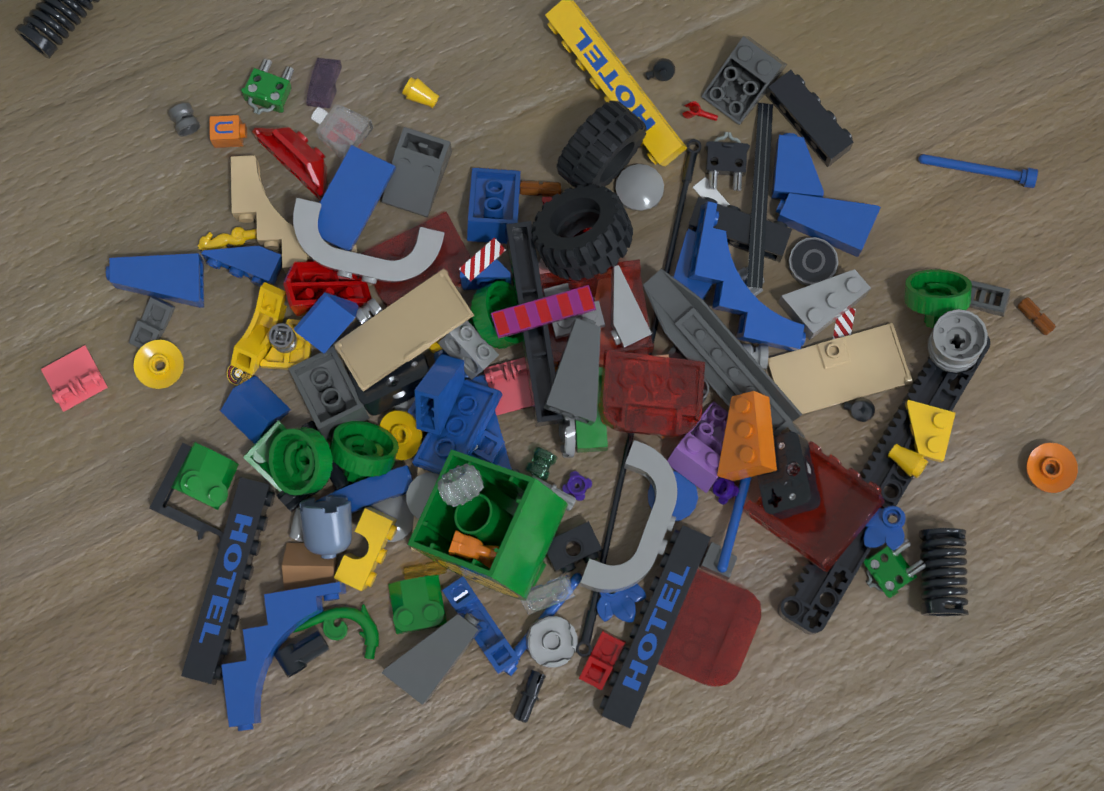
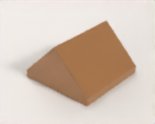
M287 543L282 562L284 591L337 582L334 576L337 572L338 554H336L335 558L323 559L321 555L308 551L304 543Z

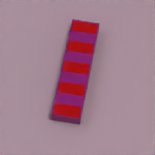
M587 285L492 312L491 318L499 339L596 311L590 287Z

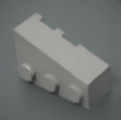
M854 269L782 295L778 304L794 322L805 325L803 332L811 340L863 299L871 287Z

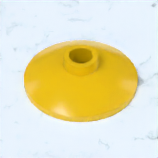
M150 341L144 344L136 353L133 364L134 372L138 380L149 388H167L173 385L183 372V355L177 346L169 341ZM164 362V369L157 370L158 363Z
M395 410L386 414L379 426L386 429L396 438L399 446L396 459L407 460L414 457L422 444V431L416 429V419L410 413L402 410Z

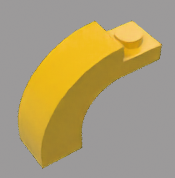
M266 282L261 285L253 318L245 334L234 346L230 365L252 375L260 367L261 360L265 359L272 347L269 340L270 329L274 325L282 323L287 306L284 305L286 292Z

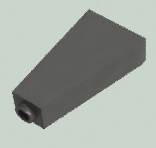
M582 317L581 319L576 318L572 325L543 408L592 426L597 418L601 327L595 325V321Z
M468 612L466 615L463 613L457 614L386 667L382 674L420 704L427 703L482 628L478 625L480 621Z

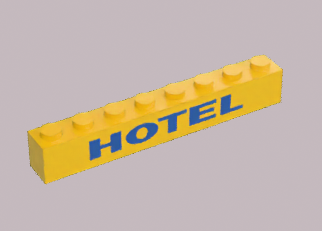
M561 0L545 14L550 21L547 23L554 34L557 35L559 33L564 39L561 43L569 53L573 51L578 58L575 60L578 66L584 72L587 70L592 76L589 79L596 89L604 91L606 94L604 100L606 102L612 100L621 102L645 123L647 131L641 146L644 144L649 150L647 156L655 165L659 163L666 167L687 149L680 137L574 0Z

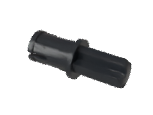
M534 670L530 671L524 690L520 691L521 698L513 715L516 720L524 723L528 722L535 702L540 699L538 694L546 675Z

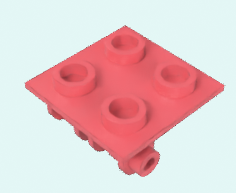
M86 345L41 369L53 392V399L56 403H59L63 412L108 388Z
M525 357L484 369L488 387L500 390L502 393V397L495 409L497 416L532 406Z

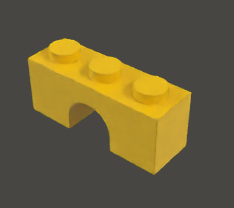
M372 507L365 508L354 532L363 535L367 539L369 544L368 552L364 557H358L351 553L345 554L334 579L359 591L365 590L367 586L371 587L377 576V573L374 572L378 563L382 564L386 557L387 550L384 548L388 540L392 541L398 527L395 526L397 519Z

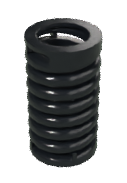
M41 0V2L36 4L35 9L30 11L29 16L23 19L24 24L18 25L15 31L32 48L50 59L53 53L58 50L57 45L63 44L61 37L68 38V31L73 32L75 30L74 24L79 25L81 23V19L78 16L85 18L87 12L84 9L91 11L94 7L91 2L98 3L100 0ZM37 29L42 31L48 38L40 34Z
M955 528L920 530L919 537L924 541L919 545L922 551L920 559L923 561L920 566L926 565L920 574L921 580L924 581L920 585L924 591L921 593V599L925 601L921 604V615L943 617L969 615L968 610L963 609V606L968 605V599L943 597L967 595L968 589L966 587H944L966 585L968 583L967 578L942 577L966 575L967 569L964 567H941L966 565V558H946L942 556H965L967 550L965 548L936 547L942 545L966 546V530ZM945 605H954L955 608H945Z

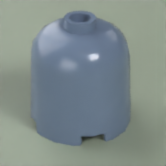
M326 496V501L315 502V497L300 502L303 541L308 551L321 555L323 559H332L336 557V554L343 552L349 547L352 540L351 501H348L347 497Z

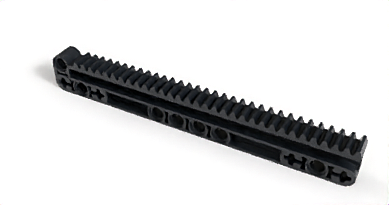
M987 336L985 348L976 363L969 368V371L957 373L945 371L936 366L930 355L928 356L923 369L918 373V377L908 390L909 393L899 405V410L893 415L894 418L884 430V435L874 447V452L864 464V469L859 472L858 476L860 478H857L853 482L854 486L849 489L848 493L850 495H847L843 499L844 503L839 506L838 510L840 512L833 516L835 521H831L828 524L829 529L822 534L825 538H821L818 541L820 547H816L812 551L815 556L812 555L808 558L807 561L810 565L806 564L802 568L805 573L797 576L800 582H795L792 585L796 591L794 596H789L779 603L778 614L783 620L809 635H814L825 628L871 548L864 545V535L868 527L856 520L858 514L872 506L881 509L887 506H897L914 477L913 475L911 477L909 475L907 477L900 476L896 469L898 464L888 457L895 444L909 449L910 444L915 443L914 436L911 433L908 409L906 410L905 407L906 401L911 400L952 412L990 347L989 336ZM952 341V343H951V344H954V345H955V348H957V349H958L959 346H960V345H956V341ZM955 378H958L959 380L954 385L955 390L951 391L949 389L950 383ZM884 487H892L895 491V497L888 498L884 494ZM841 573V579L844 582L837 584L835 589L827 588L826 585L831 587L836 581L833 575ZM821 594H828L831 597L832 604L830 607H824L820 603ZM786 602H792L796 605L797 612L795 615L791 616L785 612L784 605ZM817 611L822 612L816 619L818 626L810 628V622L807 618L814 617Z

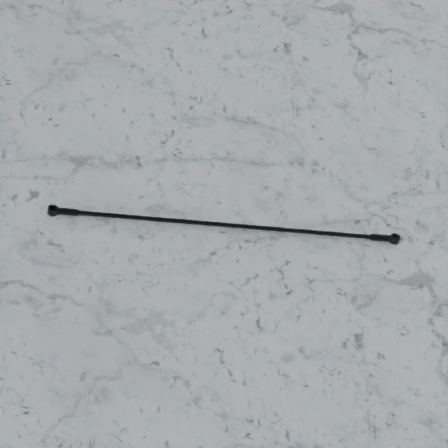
M691 139L687 143V158L682 176L683 185L664 271L668 274L670 273L688 186L692 181L697 155L701 151V143L696 139ZM696 145L698 149L693 151L689 146ZM655 312L651 326L652 334L649 335L645 357L652 355L659 323ZM640 409L633 410L600 559V563L606 564L626 474L624 466L632 447ZM593 591L590 609L586 613L581 641L576 647V652L580 657H587L592 651L590 643L597 616L595 611L599 592ZM583 644L589 647V651L586 654L579 652V647Z

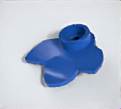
M872 506L858 514L856 520L868 527L864 535V545L866 547L877 548L886 543L891 550L895 551L903 544L905 535L902 527L905 524L906 518L902 509L897 506H887L884 509ZM893 515L897 518V521L890 523L887 518Z
M636 584L614 594L599 592L601 598L597 603V612L604 622L615 615L622 621L632 623L636 614L634 602L644 600L646 598L645 591Z

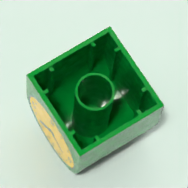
M451 449L407 545L441 566L473 582L515 599L526 601L568 504L536 478ZM455 531L482 541L483 546L499 547V549H494V552L497 554L491 568L475 559L469 561L457 556L448 555Z

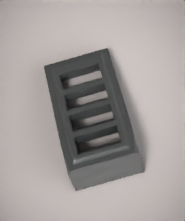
M971 281L970 308L1004 317L1010 298V289ZM980 290L979 301H974L976 291ZM990 293L989 303H984L986 294ZM996 296L1001 297L999 306L994 305Z

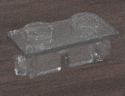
M561 574L558 578L548 581L545 585L540 584L532 587L526 601H520L528 615L576 596L570 586L571 580L569 576Z

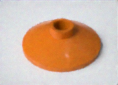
M1045 443L1039 445L1030 453L1026 463V470L1030 481L1035 487L1047 493H1059L1068 489L1074 483L1078 473V465L1075 456L1068 448L1058 443ZM1047 465L1053 467L1052 474L1046 471Z

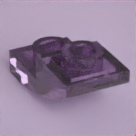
M317 58L309 84L307 106L331 107L337 92L335 83L342 69L340 60Z

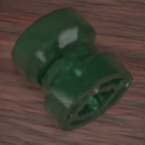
M535 447L532 453L533 459L527 463L524 470L547 481L550 475L549 469L555 465L558 457L545 449Z

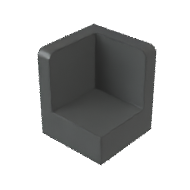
M711 542L700 568L725 580H729L737 561V556L731 554L727 571L724 573L719 572L717 565L722 549H720V545Z

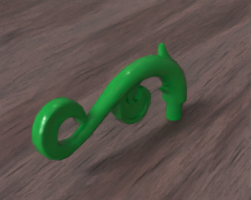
M364 604L361 606V610L352 607L327 609L307 620L293 632L303 631L324 622L323 631L325 636L335 641L343 640L348 634V626L342 621L340 626L336 627L334 622L336 619L346 618L359 624L363 632H359V635L364 638V645H366L364 658L374 660L376 647H379L378 628Z

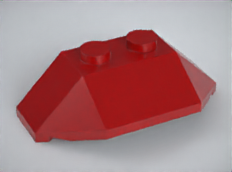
M290 127L254 128L252 133L255 139L321 201L327 190L325 155L317 147L312 149L307 144L309 142L308 139L300 131L295 133Z
M316 262L292 263L283 283L289 306L296 316H305L324 292L355 302L359 307L366 306L367 301L372 299L368 284L361 281V276L357 277L352 274V278L341 277L337 275L336 270L328 269Z

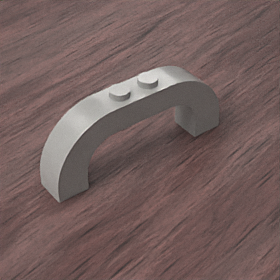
M296 198L293 224L295 235L301 248L314 262L328 269L336 270L338 276L352 278V274L362 276L361 281L376 284L377 280L384 282L406 281L424 272L436 259L441 249L444 232L420 227L418 230L413 251L407 257L397 261L384 260L334 248L322 239L318 231L321 203Z
M636 440L633 441L624 468L648 479L654 489L655 502L638 549L629 561L621 565L611 566L589 558L580 586L592 591L602 593L619 592L640 582L652 568L657 554L663 555L668 542L663 539L666 530L672 531L676 517L672 516L677 500V482L674 472L667 460L657 450Z

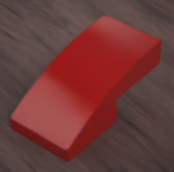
M603 630L579 679L602 690L626 641Z

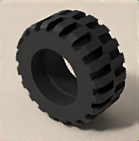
M613 100L606 102L602 107L596 109L569 139L568 144L563 148L562 154L557 160L556 168L558 174L574 188H577V185L583 184L586 186L596 184L600 187L609 185L630 162V159L636 154L639 146H641L647 131L645 123L621 102Z
M584 184L577 185V188L574 189L570 187L565 189V192L559 195L557 193L554 195L550 202H546L542 206V211H538L535 216V222L532 225L531 237L546 268L552 274L567 280L571 278L574 281L581 280V278L591 279L596 274L600 273L602 275L606 273V269L611 266L615 267L619 263V259L624 258L628 251L627 248H630L632 242L633 227L619 196L615 192L596 184H590L589 186ZM592 227V228L589 229L587 232H585V233H583V234H581V235H579V236L573 237V236H574L575 234H577L578 232H580V231H582V230H584V229H587V228Z

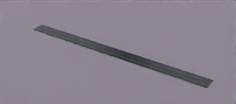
M758 103L747 287L761 289L763 287L773 104Z

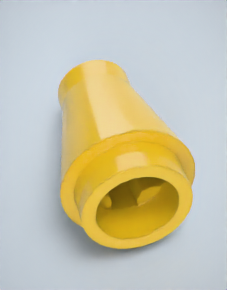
M410 77L402 92L407 100L429 106L432 109L440 97L419 78L414 79Z
M898 444L894 445L888 455L910 477L913 475L918 478L929 462L924 459V455L901 447Z

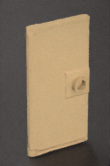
M443 268L437 274L335 342L334 348L341 355L357 384L364 392L392 371L427 350L433 343L466 322L474 314L453 284L448 271Z
M893 323L768 358L767 366L772 380L802 414L913 384V378L908 370Z

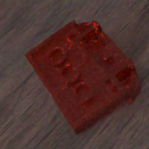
M447 211L361 253L389 261L401 260L413 251L420 227L444 232L442 246L436 259L420 275L402 282L377 280L376 284H373L386 306H390L443 268L448 271V275L455 286L458 288L462 286L459 268L470 259V254L465 248Z
M606 350L603 360L601 402L598 404L602 423L620 432L664 437H680L690 432L702 416L705 362Z
M697 569L657 665L708 687L727 685L738 675L760 623V601L749 590L739 588Z

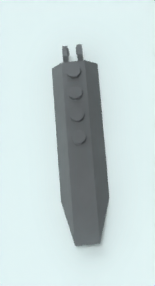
M662 268L643 284L665 334L729 407L732 396L751 391L768 396L770 399L773 437L783 434L781 432L788 427L791 432H795L805 438L803 432L793 423L794 420L803 414L702 298Z

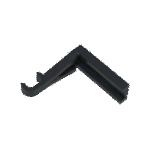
M182 443L149 508L199 532L198 540L204 539V535L207 532L218 535L220 537V542L217 544L219 549L223 537L222 531L170 506L166 507L174 491L171 486L191 446Z

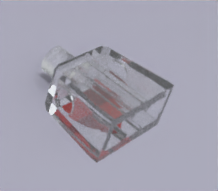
M339 104L334 105L329 113L318 107L311 117L312 120L320 124L316 130L320 140L342 161L350 146L353 145L359 148L374 129L371 119Z

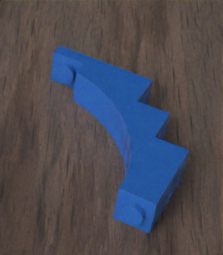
M706 202L701 205L688 278L716 284L712 309L740 315L736 336L738 340L768 345L769 347L787 351L801 349L806 339V333L803 332L805 325L778 315L753 295L741 279L733 263L726 231L713 228V226H716L719 218V212L716 211L717 203Z
M335 582L264 594L268 625L243 629L246 661L221 665L229 727H238V731L254 729L253 724L261 723V695L274 655L300 625L323 612L322 597H324V601H333L340 599V594H346L345 583Z

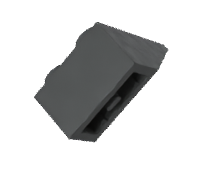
M743 36L701 97L740 125L766 94L768 87L777 80L787 64L751 37Z
M404 127L392 161V165L396 169L385 188L382 203L428 218L452 154L451 142Z

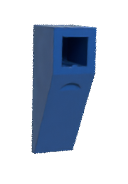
M261 246L203 250L201 253L207 261V265L218 270L220 267L229 270V274L240 279L243 276L252 279L251 282L259 287L264 282L274 286L282 269V255Z

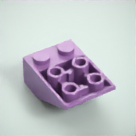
M712 402L667 460L674 470L705 493L709 491L719 478L717 472L728 419V412L715 402Z

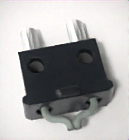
M724 132V136L717 137L714 141H708L705 145V150L707 151L706 174H709V189H712L713 175V190L717 189L718 175L733 176L734 191L737 189L738 176L737 191L741 190L742 176L746 174L747 153L750 145L748 143H741L738 138L732 137L731 132ZM728 136L730 140L736 141L737 143L718 141L724 140ZM714 161L717 165H712L711 162ZM740 163L741 167H737L735 164Z

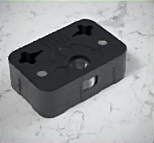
M422 352L364 392L357 384L350 370L349 375L356 389L359 401L370 415L376 416L415 397V389L430 370L424 352Z
M787 432L775 436L774 447L777 471L757 475L764 510L779 519H785L818 508L821 498L818 492L808 441L795 432Z

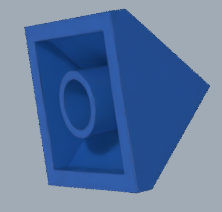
M497 259L472 281L460 272L463 290H478L496 281H505L512 285L511 273Z
M324 292L294 327V330L322 353H325L355 319L359 306L355 302Z
M255 375L232 389L220 411L245 436L255 443L277 420L280 422L291 409Z

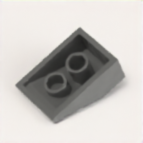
M334 346L325 353H318L288 368L319 432L325 437V440L333 437L335 429L342 423L369 419L367 411L359 401L356 389Z

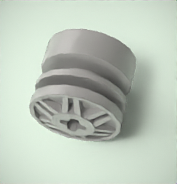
M958 309L947 312L938 319L930 334L927 348L930 358L936 366L945 371L957 373L969 369L976 363L987 344L988 333L985 324L977 315L970 311ZM952 341H956V345H960L958 349L955 348L954 344H951Z

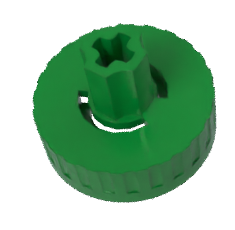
M930 269L918 271L908 276L905 281V304L911 310L925 314L924 322L926 326L934 328L938 319L947 312L958 309L967 310L970 307L972 283L966 276L949 270Z
M496 281L478 289L471 302V311L474 316L468 322L478 331L482 339L487 344L498 349H505L522 342L521 332L498 339L491 318L492 312L517 306L514 286L505 281Z
M350 421L340 424L335 429L330 449L334 462L346 470L347 480L356 483L368 478V476H382L391 471L399 446L396 438L386 429L368 422Z
M308 427L286 429L280 432L273 440L269 451V468L273 480L285 493L290 495L315 493L327 484L331 476L333 463L331 449L325 437L317 430ZM301 445H303V448L299 449V451L297 452V449L300 448Z

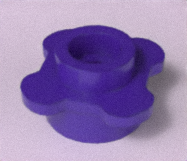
M573 471L569 475L570 478L567 484H564L562 489L563 492L575 496L577 501H582L585 499L587 489L592 487V481L589 478L585 479L577 471ZM576 484H579L580 487H579V488H575V485H576Z
M719 478L713 485V493L719 497L718 502L724 505L729 499L738 495L739 487L735 486L731 480Z

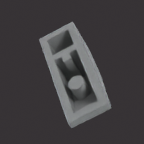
M617 265L611 269V327L613 330L610 331V335L615 345L620 344L621 348H624L652 333L620 266Z

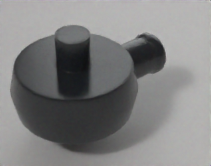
M667 58L659 59L654 63L653 70L645 73L646 78L650 80L655 77L659 81H668L675 74V66Z
M861 398L854 403H844V410H850L852 416L857 421H869L875 414V406L869 399Z

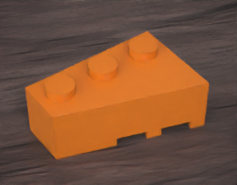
M755 391L732 396L717 476L736 481L777 471L769 397Z

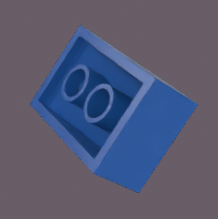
M472 168L467 241L490 242L495 238L499 243L507 244L505 235L506 224L518 223L521 171Z

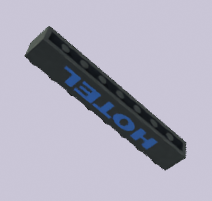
M240 477L184 664L182 677L216 685L217 680L220 681L223 677L221 665L224 656H228L231 650L232 641L229 640L232 630L235 631L238 626L239 615H237L239 605L242 606L245 602L247 591L244 590L247 580H251L254 566L251 565L252 560L260 551L261 541H258L261 531L264 532L267 527V509L272 507L275 499L274 488L269 484Z
M682 525L680 531L675 529L669 542L674 545L670 554L665 552L659 566L664 568L660 578L655 576L649 589L654 592L651 600L645 599L639 614L644 615L640 625L634 624L629 636L634 639L630 649L625 647L619 661L623 663L620 673L614 671L609 683L613 687L610 696L604 695L599 709L603 711L602 717L626 728H631L711 539L710 536Z

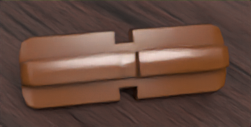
M521 181L520 194L554 196L558 193L560 195L562 186L560 182H543V184H539V181Z
M1029 297L1024 298L1018 304V308L1029 320L1032 318L1034 321L1032 323L1044 335H1048L1055 329V324L1044 313L1041 314L1039 312L1041 309Z

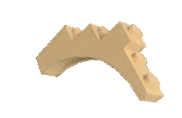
M256 156L231 157V203L234 218L241 223H251L254 219H257V241L259 245L268 250H276L279 246H282V268L286 274H288L294 262H314L301 248L295 235L294 226L285 221L267 198L261 181L260 165ZM354 245L351 252L359 254L357 245Z

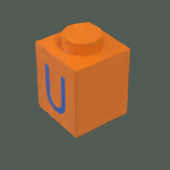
M239 115L210 117V141L214 148L243 147V138H247L246 123L241 121Z

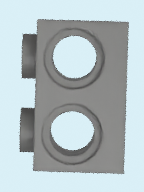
M468 320L449 332L438 342L450 357L464 360V372L471 380L499 356L491 345L482 339L481 335Z

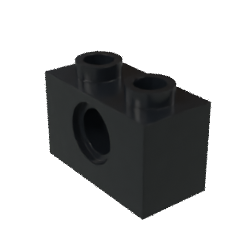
M588 521L554 537L547 556L555 573L561 571L563 575L576 569L575 564L583 560L587 564L589 558L592 560L599 558L598 553L602 552V548ZM575 543L580 546L581 551L577 556L567 554L566 547L569 544Z

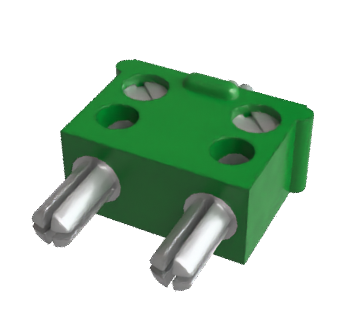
M269 59L263 60L260 69H253L245 88H242L241 91L244 100L248 101V104L254 108V113L260 115L261 112H271L272 110L279 113L284 112L283 107L292 89L290 79L294 72L293 68L286 67L282 78L267 73L272 64ZM256 105H259V106H262V107H265V108H261V109L258 110V107H257Z
M905 538L903 544L909 540ZM910 542L895 551L887 546L877 554L865 558L864 564L867 567V575L869 577L867 584L870 588L876 587L879 591L884 592L888 598H891L898 594L899 589L917 578L915 574L924 569L926 565L923 564L913 571L923 561L919 560L910 567L903 558L901 552L911 545ZM873 577L878 584L872 583Z

